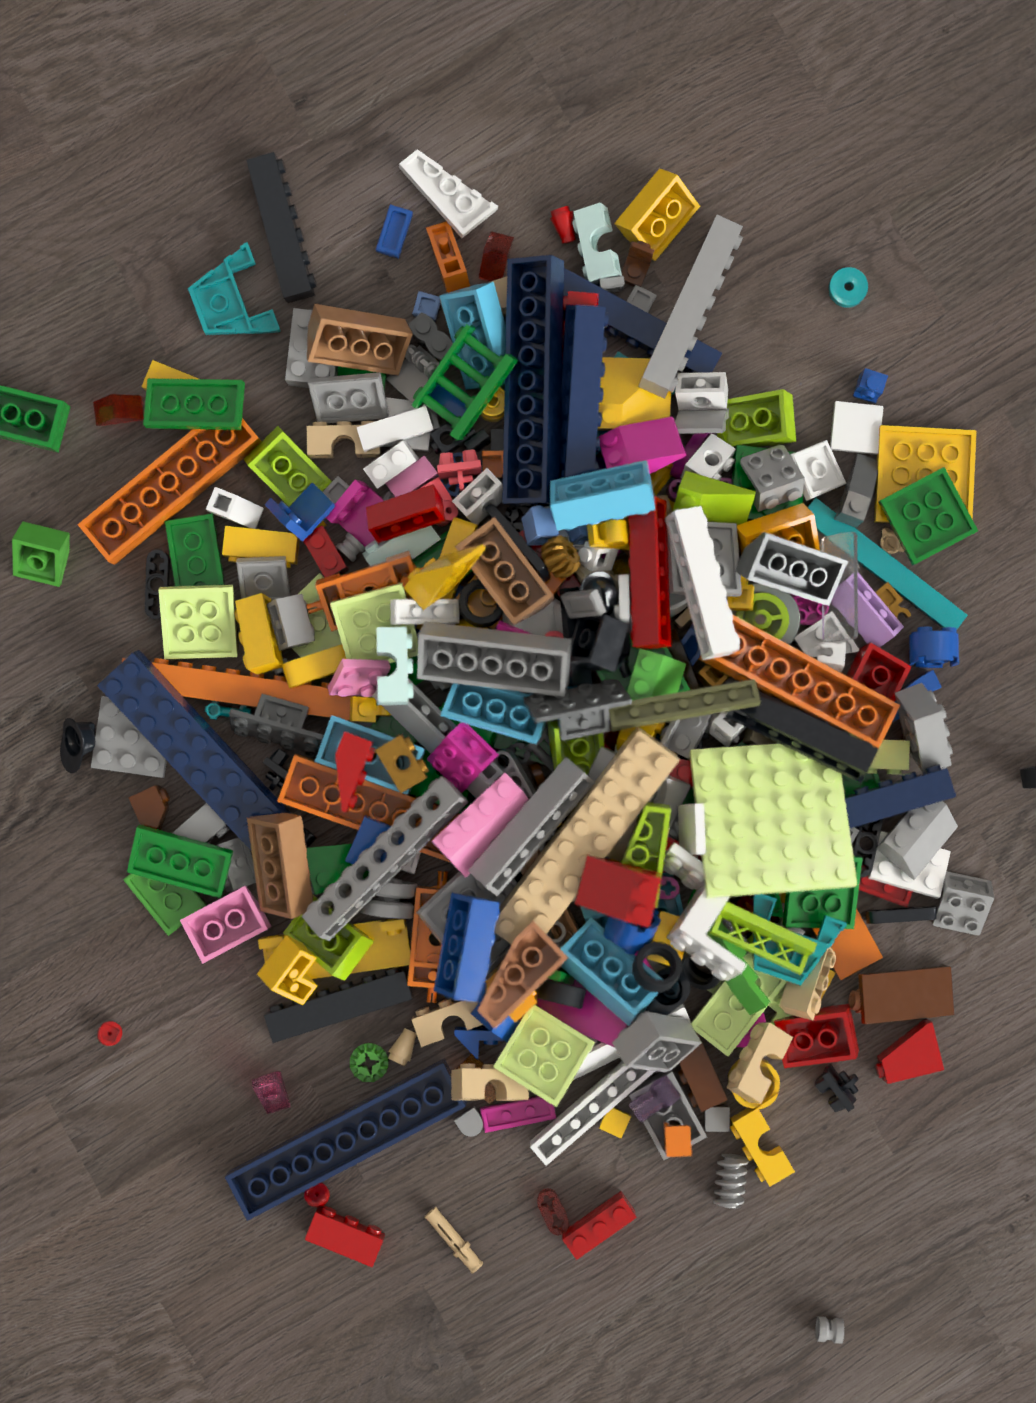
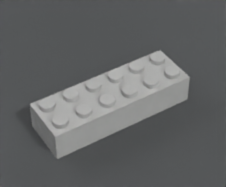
M425 622L418 634L417 679L565 697L569 685L572 639Z

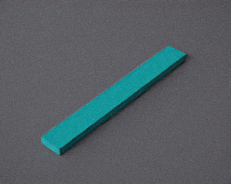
M816 497L813 499L808 508L814 513L816 528L819 533L884 583L888 582L899 595L942 628L954 627L956 630L968 616L965 612L855 527L834 520L836 513Z

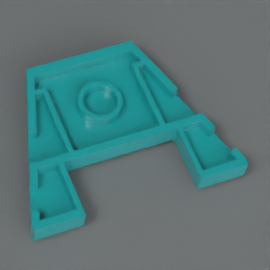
M248 242L241 245L238 251L226 257L224 262L214 270L211 269L188 288L205 335L281 332L273 309L252 317L248 316L233 273L256 265Z
M766 894L753 895V914L769 921L777 899ZM824 915L816 939L794 932L817 943L816 949L808 957L801 975L753 954V969L802 985L826 950L831 947L839 933L844 930L847 923ZM753 933V943H755L757 940ZM767 941L763 943L768 953L772 955L779 953L775 942ZM794 951L786 953L789 962L798 966L802 955Z

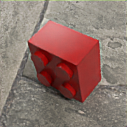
M870 642L859 648L846 676L895 702V693L901 690L912 666Z

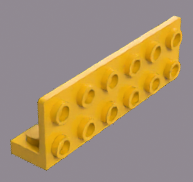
M390 918L353 924L374 942L350 974L409 965L410 945L406 919ZM284 934L265 936L258 939L259 950L263 949L265 963L285 937ZM316 961L313 962L306 972L311 979L332 976Z

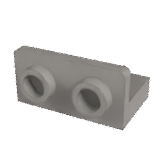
M712 715L671 721L669 726L662 730L660 743L668 749L690 759L689 752L697 748Z
M239 837L216 845L234 850L225 885L227 892L256 883L251 852Z

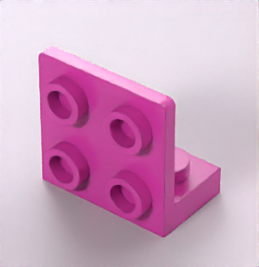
M354 480L335 503L334 509L325 518L331 523L342 526L366 547L375 541L368 530L366 507L385 500L364 481Z
M461 722L443 739L427 760L463 793L499 754L468 724Z

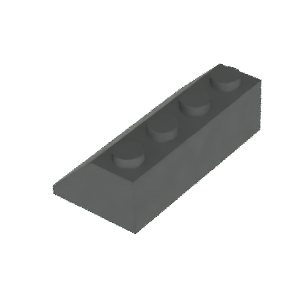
M763 532L744 548L735 572L747 580L829 606L848 560Z

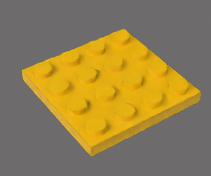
M880 425L874 522L889 523L879 504L880 500L945 467L971 518H973L977 430Z

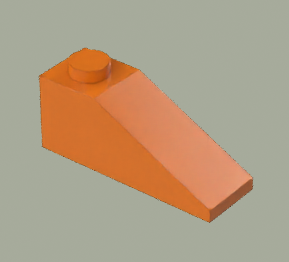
M446 221L427 227L428 237L446 292L449 293L469 287L467 271L451 226Z

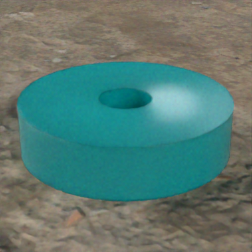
M842 268L833 275L829 282V295L833 302L841 307H854L865 298L868 292L867 278L856 268ZM850 284L852 286V290L847 291L844 285Z

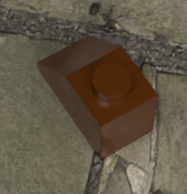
M155 785L129 797L140 825L161 830L169 810L168 801H170L166 789H161L160 785Z

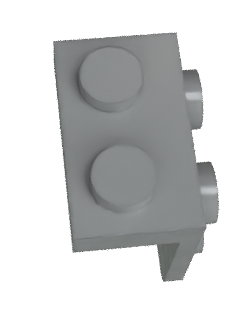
M777 445L741 458L740 465L756 489L754 506L758 512L772 509L779 504L802 497L805 477L785 446Z

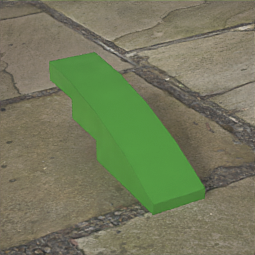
M721 922L718 930L727 934L730 933ZM712 924L706 936L747 964L741 974L728 981L725 980V982L749 1015L766 1008L770 1000L755 984L758 975L743 959L747 952L745 949L710 934Z

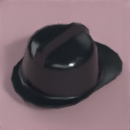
M595 571L584 578L579 591L597 589L606 610L602 615L610 616L618 601L615 583L608 573Z
M66 718L63 723L60 756L63 767L69 773H76L81 766L83 756L95 748V724L93 722H75L72 718Z
M666 967L656 974L663 980L667 979L670 976L671 967ZM681 971L676 983L669 990L658 993L643 1013L651 1012L669 1015L683 1004L689 997L691 990L687 975Z

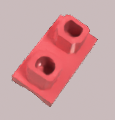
M474 449L463 451V462L454 463L453 453H441L439 465H437L440 480L449 479V485L459 484L460 491H463L464 483H471L474 475L482 473L481 461L478 460Z

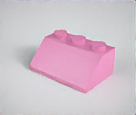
M247 886L180 920L202 964L272 927L265 913L260 911L258 901Z

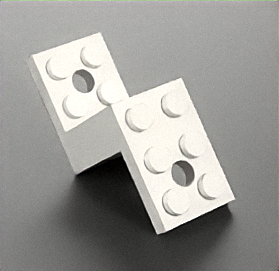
M674 843L665 851L663 870L671 875L675 874L682 879L681 882L686 887L696 889L697 891L666 938L671 941V945L679 951L684 950L690 954L691 959L701 966L705 965L711 969V973L716 978L728 981L741 974L747 964L706 936V933L730 896L707 898L702 862Z

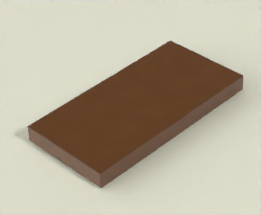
M951 966L858 974L862 1024L954 1015Z

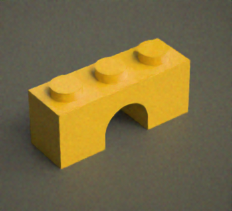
M746 1108L730 1118L734 1124L730 1126V1129L737 1140L742 1138L746 1146L742 1150L749 1161L754 1159L758 1167L754 1170L761 1182L766 1180L770 1187L795 1172L780 1146L769 1151H764L758 1147L760 1136L770 1130L759 1109Z

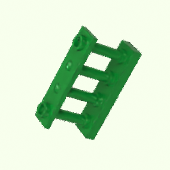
M469 324L458 329L454 336L455 342L425 386L418 388L413 395L414 402L411 405L414 408H421L425 404L451 424L453 430L450 435L456 440H463L518 362V359L511 354L498 356L474 338L472 333L476 327ZM465 344L494 364L493 368L495 370L490 377L488 375L485 377L457 356ZM451 364L479 384L481 390L476 397H471L444 377ZM438 384L465 404L467 410L462 417H457L430 396Z

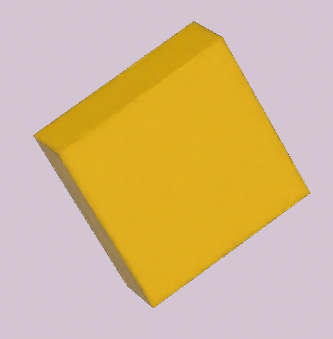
M613 1107L603 1116L599 1129L622 1138L631 1115Z

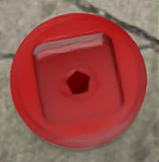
M113 1021L103 1023L97 1030V1039L104 1046H113L122 1038V1028Z
M322 1182L304 1191L305 1201L315 1208L324 1206L330 1197L329 1189Z

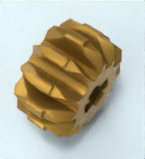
M558 535L552 537L541 547V557L545 561L544 564L547 565L549 572H552L556 578L560 577L563 579L569 577L580 567V556L577 554V549L574 548L573 542H569L566 536Z

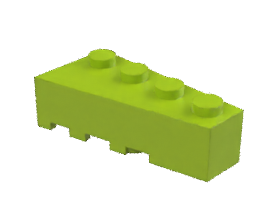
M646 803L641 810L620 863L660 872L662 878L671 812L670 805ZM660 887L654 908L658 907Z

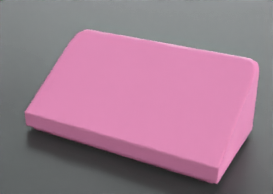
M423 456L385 484L394 497L426 485L438 476V472L428 459Z

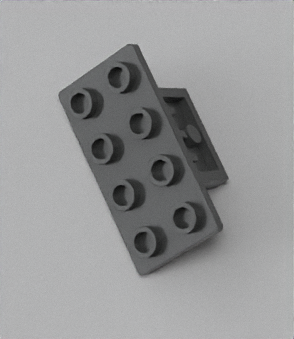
M606 679L602 683L581 684L576 688L567 689L565 697L534 693L529 697L523 698L526 708L536 723L558 719L559 736L562 741L610 731L609 709L632 704V698L619 680Z
M261 694L254 715L231 709L229 712L231 730L236 735L241 737L252 736L266 744L271 742L280 744L286 750L297 749L311 757L317 756L324 737L322 734L303 729L309 707L266 694Z

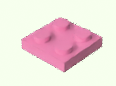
M342 659L328 686L329 695H339L341 697L373 696L378 689V677H386L391 669L389 660Z

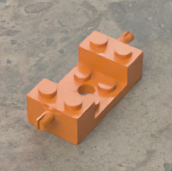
M410 551L387 557L385 562L345 575L337 573L316 580L315 586L320 600L306 604L309 614L323 610L331 632L338 630L330 602L361 594L369 586L379 589L403 583V587H405L409 582V574L417 568L413 563ZM405 590L407 599H413Z
M438 871L437 885L416 887L408 986L428 988L426 1002L431 1003L432 993V1003H437V992L434 991L442 944L433 945L430 942L429 937L432 932L416 912L447 883V871H444L443 881L442 871Z

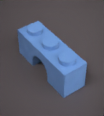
M534 506L522 517L527 545H544L549 539L559 535L551 508ZM587 524L577 526L572 530H565L573 545L585 544V541L588 540Z

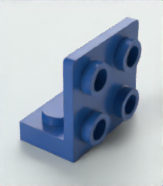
M311 483L290 507L283 501L278 504L272 498L265 503V506L288 530L301 541H304L312 534L321 521L330 514L335 504L314 483Z

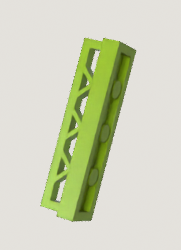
M726 902L718 914L710 931V934L798 975L803 973L808 957L814 953L817 943L729 902ZM722 918L731 922L734 932L727 934L718 930ZM746 930L753 932L757 942L752 944L744 942L741 932ZM767 941L775 942L779 953L774 955L768 953L763 943ZM794 951L801 954L802 957L799 965L791 964L786 953Z

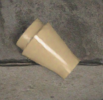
M404 1028L399 1038L388 1051L390 1052L388 1059L406 1066L407 1062L411 1060L417 1034Z

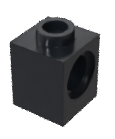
M448 422L430 433L432 441L429 443L436 454L452 453L464 446L468 438L465 437L463 440H456L454 438L450 445L442 444L440 441L441 437L445 434H450L453 430Z

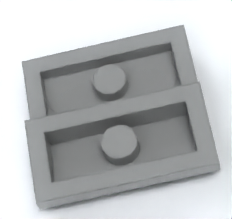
M729 408L722 410H680L675 420L678 432L723 433L726 430V420L729 418Z

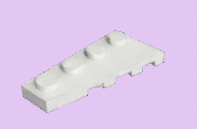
M416 150L399 163V169L461 238L465 237L498 209L495 203L492 201L488 202L481 197L482 194L475 189L471 190L461 183L462 180L455 175L451 176L443 170L442 166L419 150Z

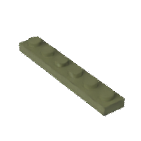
M753 679L632 700L630 705L610 708L609 719L612 731L760 706V697L756 681Z

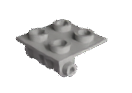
M409 344L405 355L406 359L402 363L399 375L390 374L386 380L413 403L415 392L418 388L425 386L440 363L420 345L416 348L413 344Z

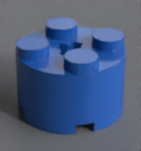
M918 627L917 631L911 632L909 635V664L911 666L916 663L918 668H943L944 663L950 662V667L959 664V634L956 633V628L945 627L941 631H932V627Z
M654 908L649 927L608 916L603 935L606 939L623 948L625 953L634 955L644 945L652 942L661 922V918H658L659 912L657 908Z

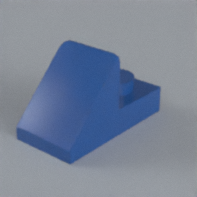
M455 1027L454 1035L476 1059H479V1040H483L484 1044L497 1045L498 1041H503V1039L486 1027H475L467 1030L466 1027Z

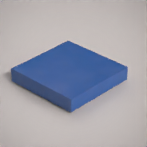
M365 815L345 861L354 864L359 859V855L364 850L369 849L376 842L377 837L391 826ZM404 834L399 837L398 845L403 843ZM386 852L381 856V863L387 858Z

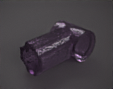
M665 1075L656 1080L649 1087L648 1091L632 1101L629 1107L642 1123L660 1109H666L676 1103L681 1098V1094L668 1076Z

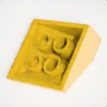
M602 357V362L605 363L604 377H601L600 387L603 388V400L599 402L598 411L601 412L602 422L601 426L597 427V431H611L618 426L670 417V391H668L664 399L638 387L650 361L649 358Z

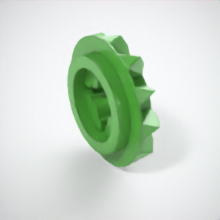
M362 1044L353 1051L350 1057V1069L354 1077H357L362 1082H375L382 1078L387 1071L388 1056L384 1049L377 1044ZM366 1053L370 1060H379V1062L372 1065V1073H370L367 1066H359L365 1062Z

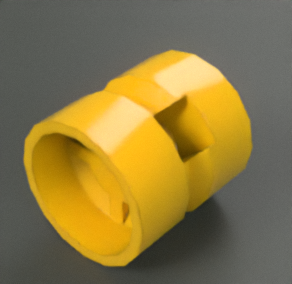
M501 387L480 415L486 421L497 422L504 418L505 391Z

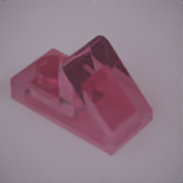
M280 1071L252 1080L253 1089L267 1114L291 1107Z

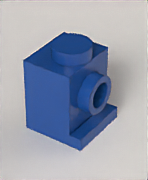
M865 368L859 375L853 397L876 404L877 399L883 393L888 375Z

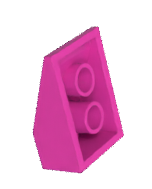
M673 417L618 426L599 436L600 447L607 469L647 460L651 474L686 456Z

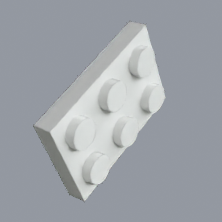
M880 832L878 845L887 836V832ZM940 848L918 877L913 880L877 850L873 869L868 878L938 899L941 897L951 851Z

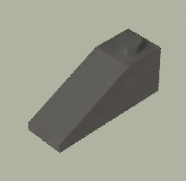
M857 453L834 520L855 528L864 522L872 500L878 474L877 460Z

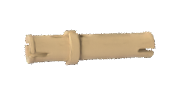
M434 1207L425 1215L424 1218L429 1221L454 1251L453 1255L456 1258L459 1257L472 1274L483 1265V1261L470 1248L471 1244L462 1239L437 1207Z

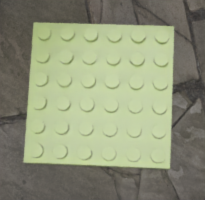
M782 744L690 750L695 804L704 805L706 853L701 854L707 898L857 886L841 773Z

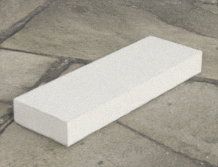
M426 406L356 427L364 452L434 431Z
M390 599L391 624H424L425 622L459 623V599H439L424 610L414 599Z

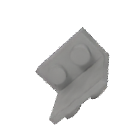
M946 871L943 895L936 911L937 919L933 920V926L980 935L994 900L992 882Z

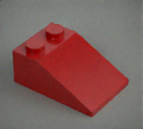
M587 855L575 904L626 922L649 927L662 879L661 873Z
M850 1003L820 1008L819 1012L815 1013L813 1020L792 1015L774 1021L776 1027L793 1037L782 1059L784 1068L857 1059L859 1047Z

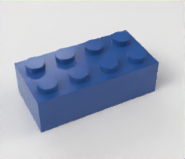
M451 893L434 985L435 992L456 1000L482 1002V997L486 992V975L491 965V947L495 942V925L500 916L499 902L476 896Z

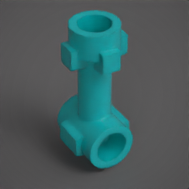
M212 701L208 706H205L207 715L210 716V719L215 720L220 716L229 717L231 709L252 714V708H247L245 705H241L240 709L222 707L219 702Z

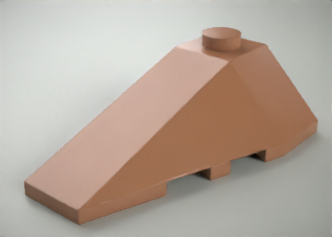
M534 921L514 939L478 1008L479 1013L495 1029L568 958Z

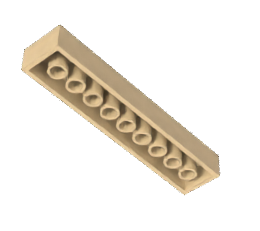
M636 727L595 780V784L579 801L500 905V916L496 921L494 932L512 945L514 939L534 921L547 934L577 895L587 855L603 859L607 856L679 762L678 756L643 729Z

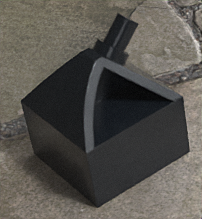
M607 615L578 617L572 636L570 663L596 671L615 672L619 668L622 678L632 675L628 666L631 646L629 624Z

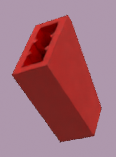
M928 1019L919 1022L877 1056L878 1064H875L878 1077L882 1078L887 1084L943 1071L944 1066L933 1022Z

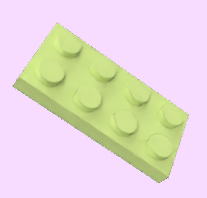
M746 951L747 953L743 959L753 969V953ZM753 969L758 975L755 984L771 1003L787 981ZM724 980L690 1024L698 1034L729 1057L766 1008L749 1015Z

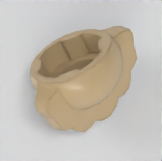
M884 528L880 541L882 549L889 554H894L898 551L904 552L895 532L889 528Z

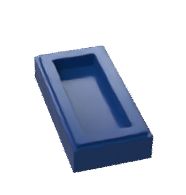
M394 205L389 206L376 252L399 259L413 211Z

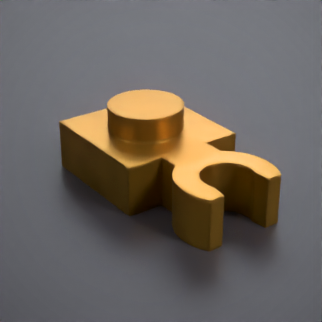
M888 582L875 591L896 618L899 613L904 614L906 618L911 616L909 610L898 605L903 599Z

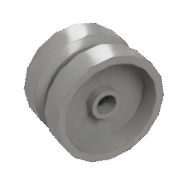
M392 878L375 895L377 897H373L360 910V913L377 917L412 919L415 905L411 902L400 900V898L410 899L416 896L417 883Z

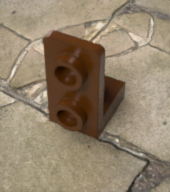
M643 241L631 242L628 257L621 271L622 276H624V283L634 287L635 285L642 287L654 254V249H651L648 243Z

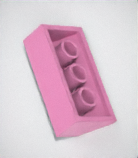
M504 773L432 840V843L466 878L470 874L468 870L473 866L474 862L485 852L491 842L498 837L508 822L522 809L523 805L529 801V798Z

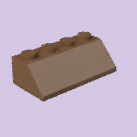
M314 304L308 323L307 361L399 375L413 333L405 319Z
M495 517L455 546L458 551L479 545L485 546L486 549L471 569L513 625L532 617L555 600L554 595Z
M289 813L248 817L247 823L260 911L290 919L304 914L307 911V907L313 902V893L311 890L302 817Z

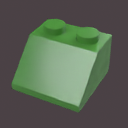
M22 522L12 538L13 576L60 587L70 551V533Z
M639 649L627 693L634 700L678 693L686 663L651 651Z

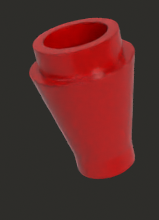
M569 206L551 211L552 217L550 220L562 244L575 241L573 211H570Z

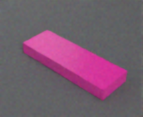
M540 1096L530 1097L529 1100L510 1101L480 1107L485 1133L556 1119L554 1105Z

